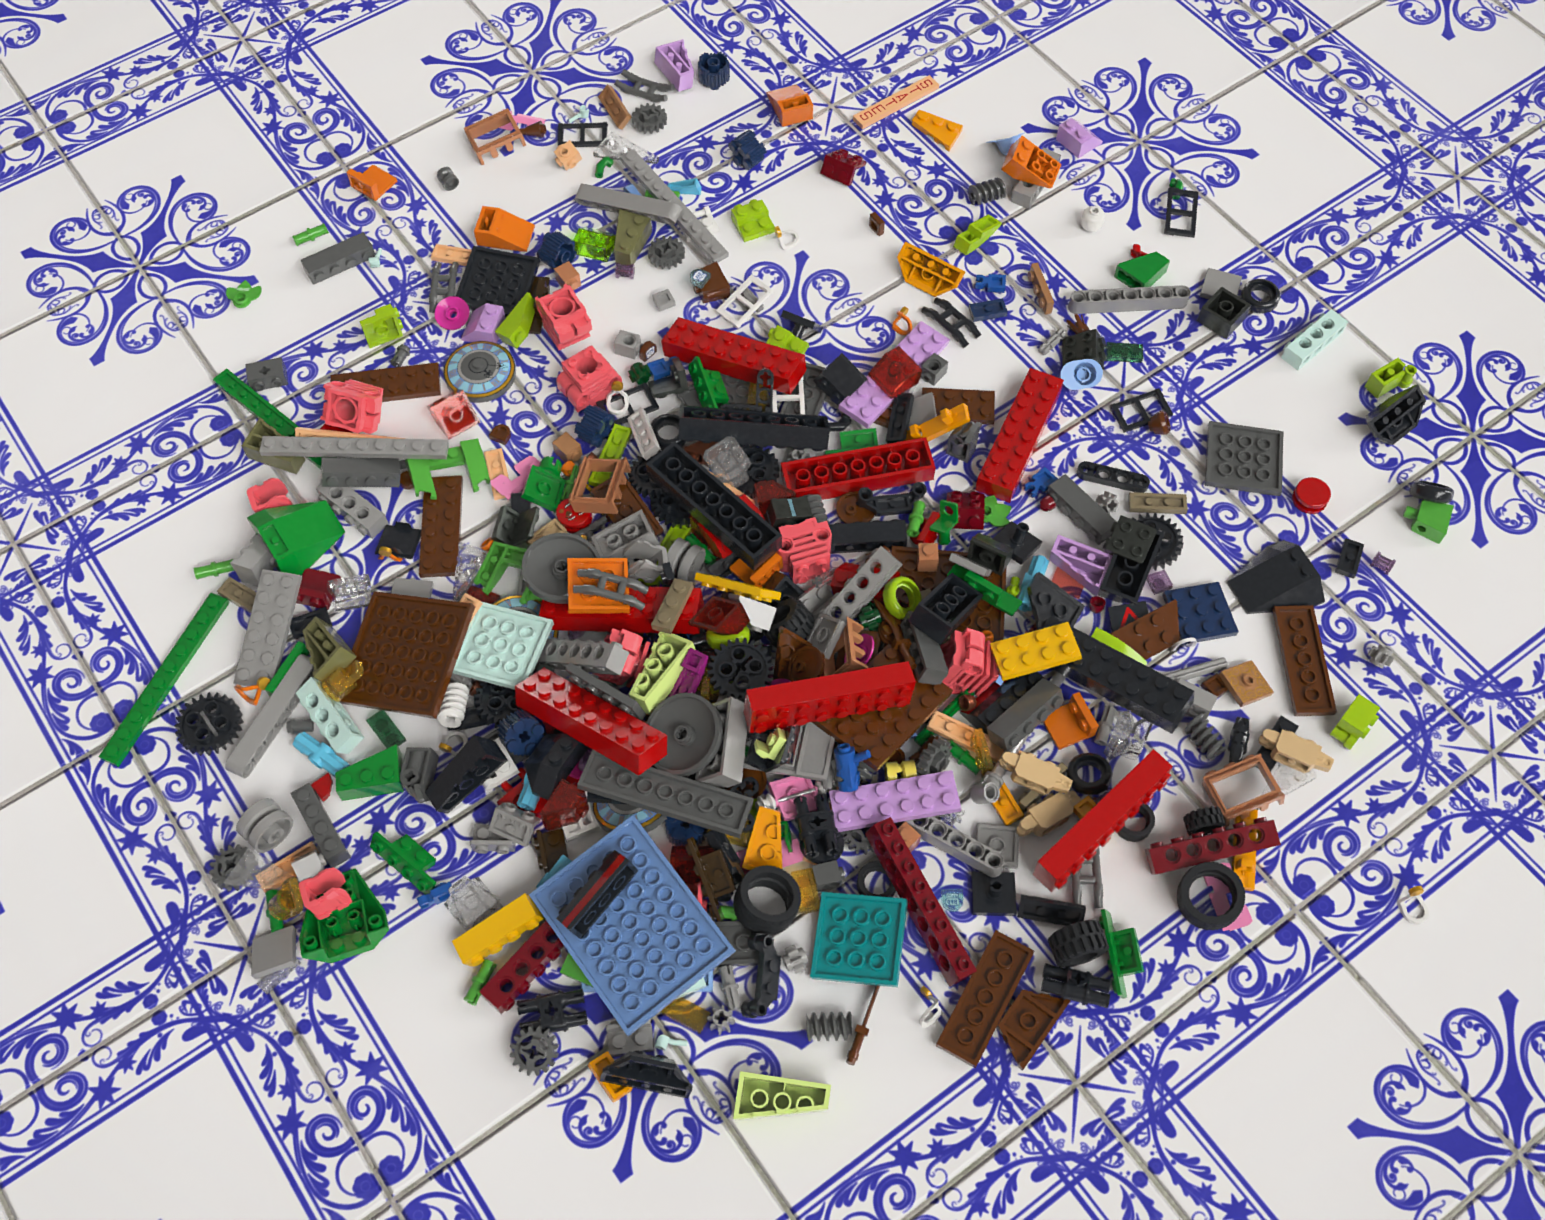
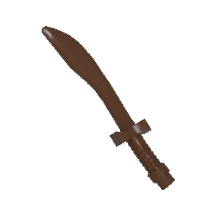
M874 598L873 602L894 634L895 638L891 644L892 649L899 650L904 662L909 661L911 669H915L917 665L908 651L912 644L910 639L902 638L894 617L888 612L883 603Z
M876 986L862 1025H856V1035L852 1047L847 1054L846 1063L849 1065H855L864 1037L868 1036L869 1029L866 1028V1024L880 986Z

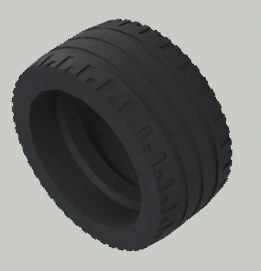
M1204 862L1190 868L1182 877L1177 888V904L1185 919L1192 925H1195V927L1204 930H1218L1232 924L1242 912L1245 904V888L1239 876L1226 865L1217 862ZM1203 876L1214 877L1221 880L1229 888L1232 895V904L1225 914L1217 917L1207 916L1199 912L1192 905L1189 898V890L1196 879Z
M768 865L755 867L742 878L736 889L733 908L737 919L742 926L752 933H763L764 935L772 936L783 932L791 925L799 911L801 904L799 885L787 871L779 867ZM754 887L773 889L785 902L786 911L779 915H769L759 911L750 901L748 890Z

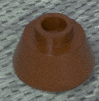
M1162 410L1151 417V421H1148L1150 431H1154L1155 434L1167 435L1171 431L1168 415Z

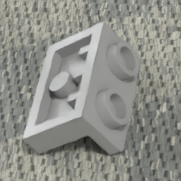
M819 580L797 599L805 605L816 620L818 613L824 607L827 608L834 595L824 580Z
M504 802L497 806L488 830L521 846H528L534 827L540 823L541 819L530 811L516 808L517 806L513 803Z
M474 824L473 840H470V846L473 851L479 854H486L488 851H495L499 854L515 852V842L489 831L490 825Z
M617 1020L612 1021L610 1025H606L609 1054L612 1057L623 1056L629 1051L633 1052L636 1050L643 1052L655 1051L651 1020L647 1021L630 1036L626 1035Z

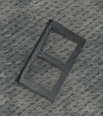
M607 122L558 123V146L566 143L563 142L564 129L581 128L580 141H571L575 147H607ZM585 128H602V141H585Z
M1170 187L1167 192L1164 234L1194 238L1198 192ZM1173 195L1193 198L1192 211L1172 208ZM1171 214L1191 217L1190 230L1170 228Z
M646 382L624 391L628 396L641 390L644 391L651 406L644 408L646 414L659 409V405L655 398H653ZM620 393L611 397L610 403L622 399L625 405L624 397ZM606 399L596 402L597 407L607 411L604 406L606 405ZM630 403L628 407L630 415L615 420L611 429L614 427V424L622 425L628 422L627 418L634 413Z
M1159 388L1110 405V410L1124 433L1146 426L1148 421H1151V417H1148L1140 402L1141 400L1155 396L1163 411L1167 413L1168 418L1173 416V412ZM1134 403L1143 420L1127 425L1118 408Z

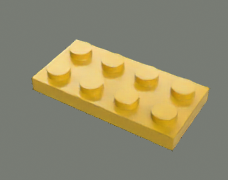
M696 572L694 580L701 581V586L717 588L720 591L732 592L733 594L747 596L759 601L772 602V599L780 600L782 593Z
M1069 622L990 643V648L1002 681L1081 660L1082 658Z

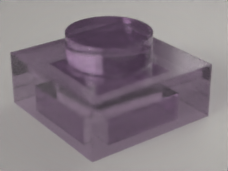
M1165 569L1148 575L1146 580L1154 595L1170 590L1173 587V583Z

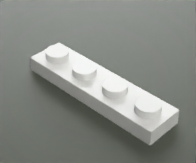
M640 407L627 419L641 456L647 461L650 457L656 455L661 448L646 411Z

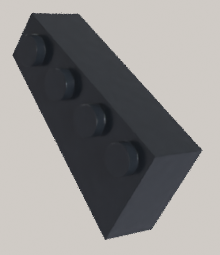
M473 735L428 787L425 793L436 811L448 814L508 760L496 741Z

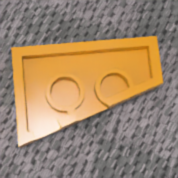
M918 110L912 119V125L925 135L932 136L934 141L938 144H943L947 151L951 150L963 130V125L922 110Z
M760 805L742 868L752 870L758 866L768 865L783 869L780 811Z

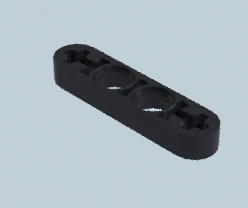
M1088 461L1081 462L1077 468V476L1082 480L1127 491L1144 493L1150 484V480L1146 475ZM1105 472L1109 477L1102 478L1099 473ZM1123 476L1127 479V482H1120L1117 478Z

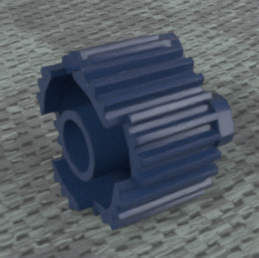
M704 52V54L699 56L698 79L701 84L703 83L706 87L709 86L711 90H718L721 85L724 86L730 80V64L725 53L708 54Z
M752 130L743 132L728 144L734 155V163L737 166L745 167L746 170L752 169L763 161L764 154L767 153L765 145L759 143L757 138L754 137L756 134Z
M558 231L552 232V234L547 232L543 237L544 242H542L541 248L537 251V257L552 269L568 261L570 263L574 262L577 255L575 241Z
M589 404L583 411L585 416L581 419V423L577 422L575 425L574 433L578 434L579 439L599 448L603 440L608 439L615 416L597 406Z
M517 709V711H514V714L510 713V716L507 715L506 719L503 718L502 721H499L500 724L497 725L499 727L497 731L500 733L498 734L499 740L504 747L513 755H521L523 757L524 755H531L541 742L542 737H544V728L533 715L527 711Z
M668 816L665 820L667 838L672 845L675 844V847L679 846V849L683 848L685 850L686 839L692 836L698 848L702 841H705V834L708 833L707 828Z

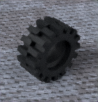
M1214 806L1210 808L1204 807V809L1199 808L1197 811L1193 810L1183 817L1189 836L1203 831L1207 835L1208 833H1213L1212 829L1226 825L1221 809Z

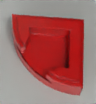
M327 773L311 784L323 802L330 796L333 780L330 774Z

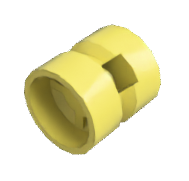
M914 760L902 761L901 764L897 762H887L884 764L886 781L917 776Z

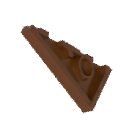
M783 626L779 628L773 680L779 678L790 680L788 666L792 656L798 649L808 645L812 646V643Z

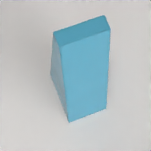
M697 178L668 183V187L672 191H678L680 194L701 195L702 187Z

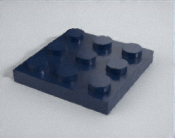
M1219 582L1163 592L1162 596L1165 604L1175 599L1177 601L1180 640L1192 637L1197 642L1236 636L1238 634V628Z

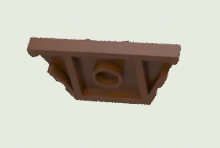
M1176 599L1110 634L1131 647L1145 660L1180 641Z
M1022 990L1001 1019L997 1028L1022 1071L1071 1000H1062L1061 998L1051 997L1049 994H1036L1033 991Z

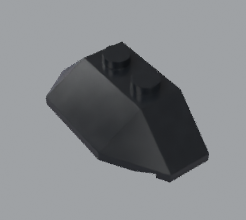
M1414 385L1389 397L1366 415V422L1375 439L1393 445L1418 425L1423 405L1426 402L1419 385Z
M565 733L546 734L524 763L532 794L551 801L589 747Z
M639 1050L629 1051L604 1067L599 1080L601 1082L687 1099L693 1087L674 1060L668 1059L664 1055H647Z

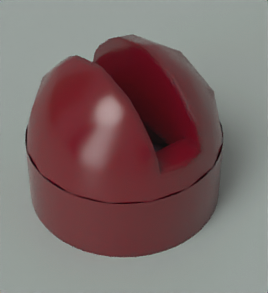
M1050 495L1040 500L1041 510L1048 512L1056 508L1055 501Z
M1099 596L1092 597L1089 602L1090 611L1096 614L1101 613L1105 608V600Z

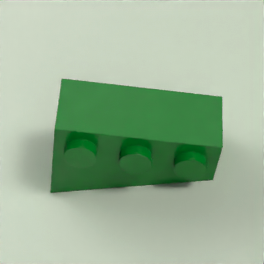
M396 744L336 772V792L340 799L346 801L403 792L404 786L400 781L403 762L402 753L398 745Z

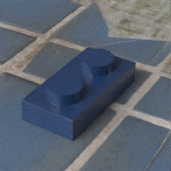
M1003 298L969 304V311L973 322L1006 317L1008 314Z

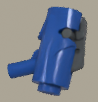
M839 744L834 749L835 758L831 761L836 785L841 792H853L860 786V771L857 768L859 762L870 758L871 753L869 750H865L855 754V748L853 746L850 747V744Z

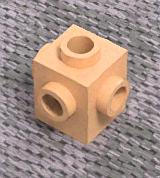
M570 140L565 144L559 145L554 151L556 155L555 161L559 167L563 166L566 171L569 168H574L582 160L580 153Z

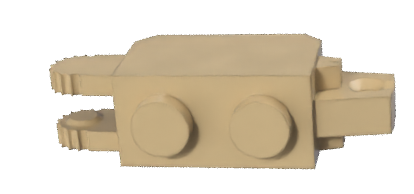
M1268 728L1258 738L1260 745L1272 750L1270 755L1273 760L1302 773H1308L1312 768L1329 772L1334 762L1333 758L1321 752L1322 746L1317 745L1312 740L1301 738L1291 731L1282 729L1279 733Z
M1005 751L998 762L1000 767L1012 772L1010 777L1013 782L1042 795L1050 793L1051 790L1067 794L1073 780L1061 774V768L1056 767L1053 762L1040 760L1029 752H1021L1020 755H1017L1013 752Z
M1073 790L1067 794L1058 792L1054 795L1051 793L1042 800L1043 802L1039 804L1033 803L1026 809L1025 817L1017 826V834L1024 837L1034 832L1036 836L1042 837L1068 822L1069 817L1073 814L1074 806L1081 801L1080 797Z

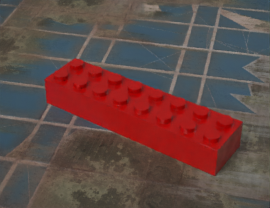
M680 317L677 318L661 340L664 356L666 357L676 356L679 357L680 361L690 364L695 356H699L703 368L719 371L721 374L757 384L758 372L762 368H769L774 374L773 390L791 395L806 372L804 354ZM764 372L763 375H760V378H763V385H759L771 388V385H767V379L771 378V376Z
M1033 368L1029 369L977 478L976 491L989 496L994 495L997 499L1008 503L1011 502L1060 396L1064 379Z
M924 437L782 462L781 478L786 498L817 494L824 500L841 497L848 492L859 491L863 487L875 491L934 480L936 467L927 438Z
M649 587L646 594L629 588V595L645 603L642 611L630 606L629 613H568V604H557L542 600L539 616L553 620L554 625L551 630L610 632L613 628L619 631L624 629L634 633H659L660 631L652 629L651 624L670 587ZM693 588L672 631L673 634H699L704 606L701 588Z
M909 661L747 689L743 713L749 733H763L766 730L776 729L777 727L784 729L790 725L802 726L809 722H823L830 718H844L852 714L862 715L875 710L884 711L887 708L904 707L910 704L916 680Z
M545 667L515 685L516 706L638 776L667 755L666 734Z
M1153 749L1037 861L1032 875L1050 892H1053L1056 888L1060 890L1067 883L1068 877L1071 874L1074 876L1082 868L1081 865L1085 859L1090 861L1097 853L1096 850L1100 846L1104 847L1110 841L1111 835L1114 832L1118 833L1125 826L1128 818H1134L1140 811L1139 808L1143 804L1147 805L1154 797L1153 794L1156 791L1160 792L1167 785V781L1172 776L1170 771L1173 766Z

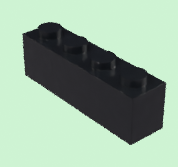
M893 519L891 521L875 520L872 522L829 524L832 533L831 554L869 552L883 545L889 549L891 548V550L892 546L907 547L908 539L905 520Z

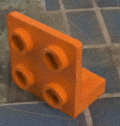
M375 165L370 166L364 173L349 169L346 172L351 187L374 201L378 200L397 183L396 177Z
M776 552L753 571L739 558L730 566V571L744 583L763 587L776 571L779 572L783 569L782 557Z
M1080 692L1072 694L1068 704L1056 709L1043 721L1058 750L1095 736L1099 727Z

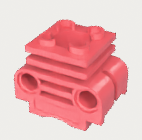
M564 284L563 288L554 291L551 295L548 294L541 298L535 297L536 307L542 318L543 327L558 350H562L590 337L589 332L592 330L591 319L588 317L585 307L579 301L570 285Z
M592 345L561 362L563 372L556 379L558 390L568 397V400L577 412L585 409L589 404L596 406V402L606 399L608 393L612 391V382H622L621 376Z
M352 379L345 382L331 381L323 385V388H325L324 400H327V402L323 405V415L320 420H324L325 424L341 427L355 433L365 432L372 434L378 430L383 388Z
M813 517L799 524L779 527V533L782 535V547L777 553L782 557L783 561L781 572H789V576L795 584H803L808 580L820 579L829 575L832 533L827 521L817 523L816 518Z
M612 628L610 634L604 638V642L610 644L612 641L623 645L622 649L629 652L621 675L592 674L599 676L598 679L615 683L616 685H623L627 681L626 687L630 688L638 674L642 673L646 658H649L652 653V649H649L650 642L646 641L641 646L643 638L640 635L624 629L619 631Z
M966 628L963 632L955 630L950 635V639L940 646L946 666L948 667V675L942 683L953 690L952 694H960L968 688L969 694L975 691V696H979L998 679L999 670L990 648L991 641L985 643V635L982 632Z

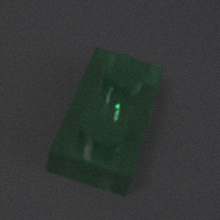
M1107 342L1106 361L1142 363L1143 344Z
M380 710L366 720L386 749L396 744L400 746L406 742L403 734L384 710Z

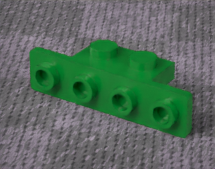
M695 356L689 364L688 370L702 407L718 408L717 403L724 404L730 400L720 372L704 370L700 357Z
M876 428L839 432L841 449L827 450L823 452V455L879 446Z
M955 564L947 574L948 576L954 573L982 593L984 601L1009 616H1013L1022 605L1020 599L958 564Z
M378 832L373 834L370 844L371 849L402 874L405 879L416 886L420 892L424 894L431 893L430 890L435 888L436 881L426 874L425 871L435 865L436 858L407 834L393 843H390Z
M1101 909L1102 916L1099 917L1102 929L1105 930L1106 940L1109 945L1110 958L1107 962L1109 970L1113 972L1114 976L1112 988L1115 994L1117 993L1118 996L1124 999L1127 998L1123 976L1144 972L1136 929L1133 927L1114 932L1111 913L1106 909Z

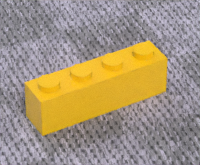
M524 893L454 939L452 943L462 963L475 967L483 963L484 958L490 954L493 955L501 951L502 946L508 942L518 940L521 937L520 934L526 930L536 928L544 917L530 896Z

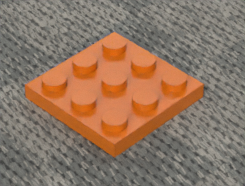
M567 558L568 613L630 612V606L623 604V602L596 595L573 593L574 585L587 584L597 587L599 580L578 577V569L595 568L606 573L628 578L627 558ZM607 581L605 590L617 592L618 584ZM626 586L625 594L629 595V588Z

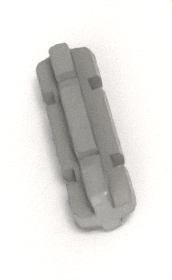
M748 287L741 293L753 305L759 300ZM762 304L756 310V312L762 311L764 309V304Z
M1062 328L1058 329L1039 347V353L1042 355L1048 354L1049 350H1052L1066 337V331Z

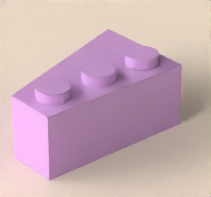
M684 40L657 46L654 61L657 67L678 92L692 88L694 70L690 59H688Z
M1058 535L1051 550L1049 560L1089 592L1097 596L1113 555Z

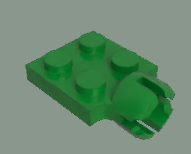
M547 456L540 461L539 467L531 466L521 498L555 513L560 504L566 480L560 476L562 470L560 460L556 459L554 466L552 465L554 457Z

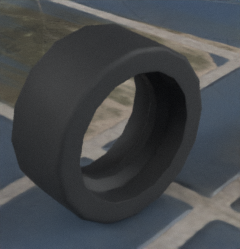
M1143 804L1139 808V813L1146 820L1145 828L1136 832L1124 826L1117 833L1121 838L1126 841L1138 842L1149 836L1155 826V815L1149 805Z
M873 861L864 865L859 871L856 886L859 895L893 897L896 889L890 879L889 888L882 894H873L866 889L864 881L870 872L877 871L884 873L887 877L888 875L880 861Z

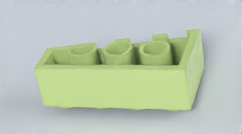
M659 632V638L651 648L652 653L649 658H646L643 664L644 669L642 673L638 674L629 693L630 698L637 701L646 714L651 715L654 709L672 691L683 670L681 664L690 648L695 649L692 641L673 633Z
M740 1071L733 1119L743 1120L827 1111L831 1085Z

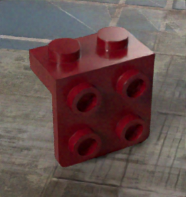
M839 149L825 155L820 174L850 186L856 169L866 166L867 162L861 156L848 154L847 150Z
M961 491L948 492L947 501L958 504V523L952 529L984 530L985 495L978 491L962 493ZM946 506V512L953 514L952 508Z
M310 568L305 569L296 603L315 608L326 607L329 610L342 580L340 575Z

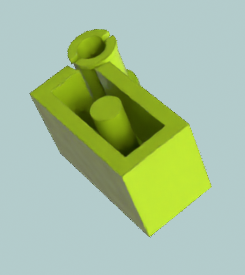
M1396 358L1371 373L1364 387L1375 398H1379L1397 386L1408 388L1413 382V376L1416 374L1417 369L1413 365L1405 367L1406 364L1399 358Z
M1358 694L1332 730L1330 736H1333L1342 742L1344 747L1351 750L1360 737L1364 739L1371 729L1368 728V725L1373 726L1378 720L1379 716L1376 714L1380 707Z

